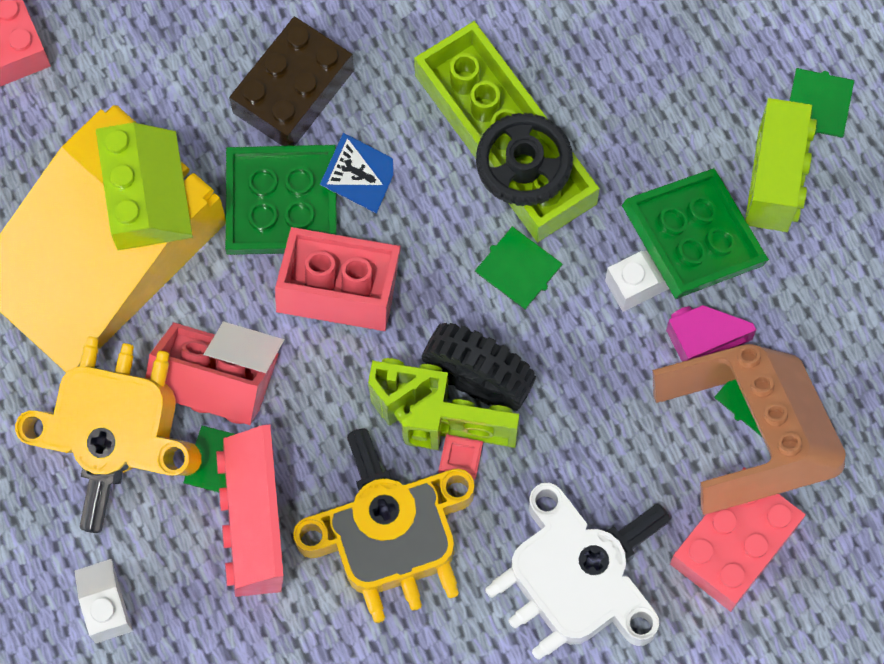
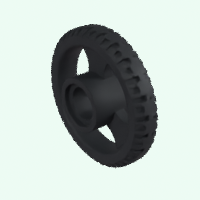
M532 113L512 114V116L508 115L499 121L497 120L483 134L476 152V167L485 188L499 200L517 206L537 205V203L541 204L553 198L566 185L573 165L572 148L563 130L551 120L537 114L533 115ZM532 129L547 135L555 143L559 157H543L544 150L542 144L538 139L529 135ZM505 133L512 139L506 148V163L499 167H490V150L495 141ZM519 155H528L533 158V161L528 164H521L515 158ZM540 174L549 181L545 186L530 191L509 188L512 180L526 184L535 181Z

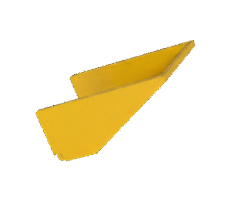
M113 105L106 112L100 109L59 149L0 233V313L66 373L75 367H80L83 347L86 345L88 336L99 339L98 349H100L226 224L220 197L215 193L213 194L214 190L199 176L192 173L184 180L193 238L117 251L110 232L96 129L133 122L137 123L118 105ZM181 161L183 178H185L190 169Z

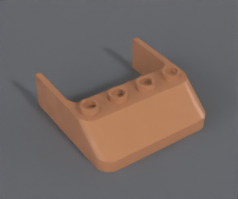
M745 344L652 370L653 396L656 403L713 388L736 379L771 455V460L766 464L700 482L701 511L703 515L832 479L843 472L845 467V450L802 361L797 356L753 344Z

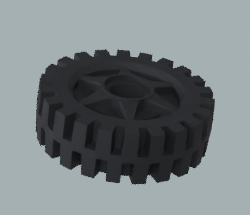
M442 323L437 326L421 356L424 363L438 366L442 369V372H448V385H454L455 389L467 393L474 399H480L482 403L488 406L490 404L511 408L513 411H518L536 380L535 372L533 369H530V365L525 361H521V357L516 353H510L509 348L496 344V340L490 337L488 339L483 337V334L476 330L471 332L468 327L462 325L459 327L453 323Z

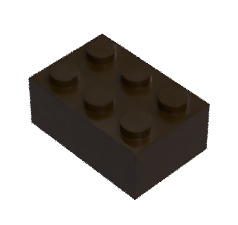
M294 16L229 96L232 112L281 146H295L354 72L353 54Z

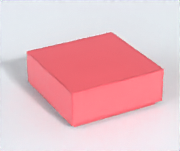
M446 434L439 473L452 469H462L467 471L476 480L483 441Z

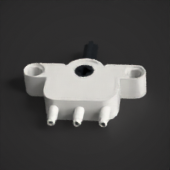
M552 483L537 485L532 490L529 498V512L541 530L515 550L511 568L494 579L485 588L488 596L493 598L497 594L503 593L513 584H517L529 602L509 618L508 622L513 628H518L539 614L553 632L532 649V654L537 660L551 654L564 643L570 645L581 644L589 640L612 622L630 644L644 646L650 643L657 633L659 618L631 579L622 576L626 563L634 557L633 549L670 522L668 512L660 504H655L620 531H617L614 526L606 532L599 529L586 530V521L559 487ZM541 497H550L556 502L557 506L551 511H543L537 507L536 501ZM587 557L592 561L601 560L599 571L594 567L588 570L585 568ZM634 618H644L649 622L651 630L646 634H637L631 629L630 621Z

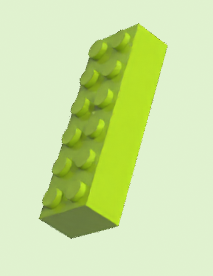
M475 21L414 57L415 77L475 159L480 139L485 131L497 120L499 121L503 117L518 113H532L533 115L537 114L548 119ZM532 129L529 135L538 139L542 144L544 150L543 157H559L555 143L547 135ZM505 133L495 141L490 150V167H499L506 163V148L512 139ZM573 153L570 177L557 195L541 204L537 203V205H509L538 243L596 206L600 188ZM519 155L515 158L521 164H528L533 161V158L528 155ZM540 174L535 181L526 184L512 180L509 188L530 191L545 186L549 181Z

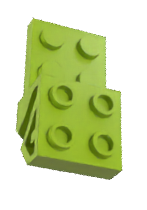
M384 358L382 362L372 360L368 381L371 403L389 426L396 421L401 423L402 437L406 445L439 450L441 436L446 437V434L483 441V443L516 448L519 414L512 413L513 410L511 408L500 405L490 406V409L474 407L475 404L473 402L462 399H454L452 403H448V372H442V369L438 366L421 364L417 368L404 366V362L393 358Z

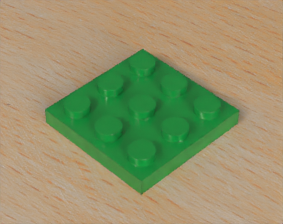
M336 145L226 147V254H284L291 227L337 235V193L320 185L335 152Z
M715 168L629 197L621 205L675 299L763 267L769 260Z

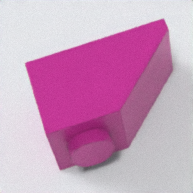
M702 305L695 309L687 306L675 311L668 321L666 331L681 361L684 362L752 341L756 328L751 322Z

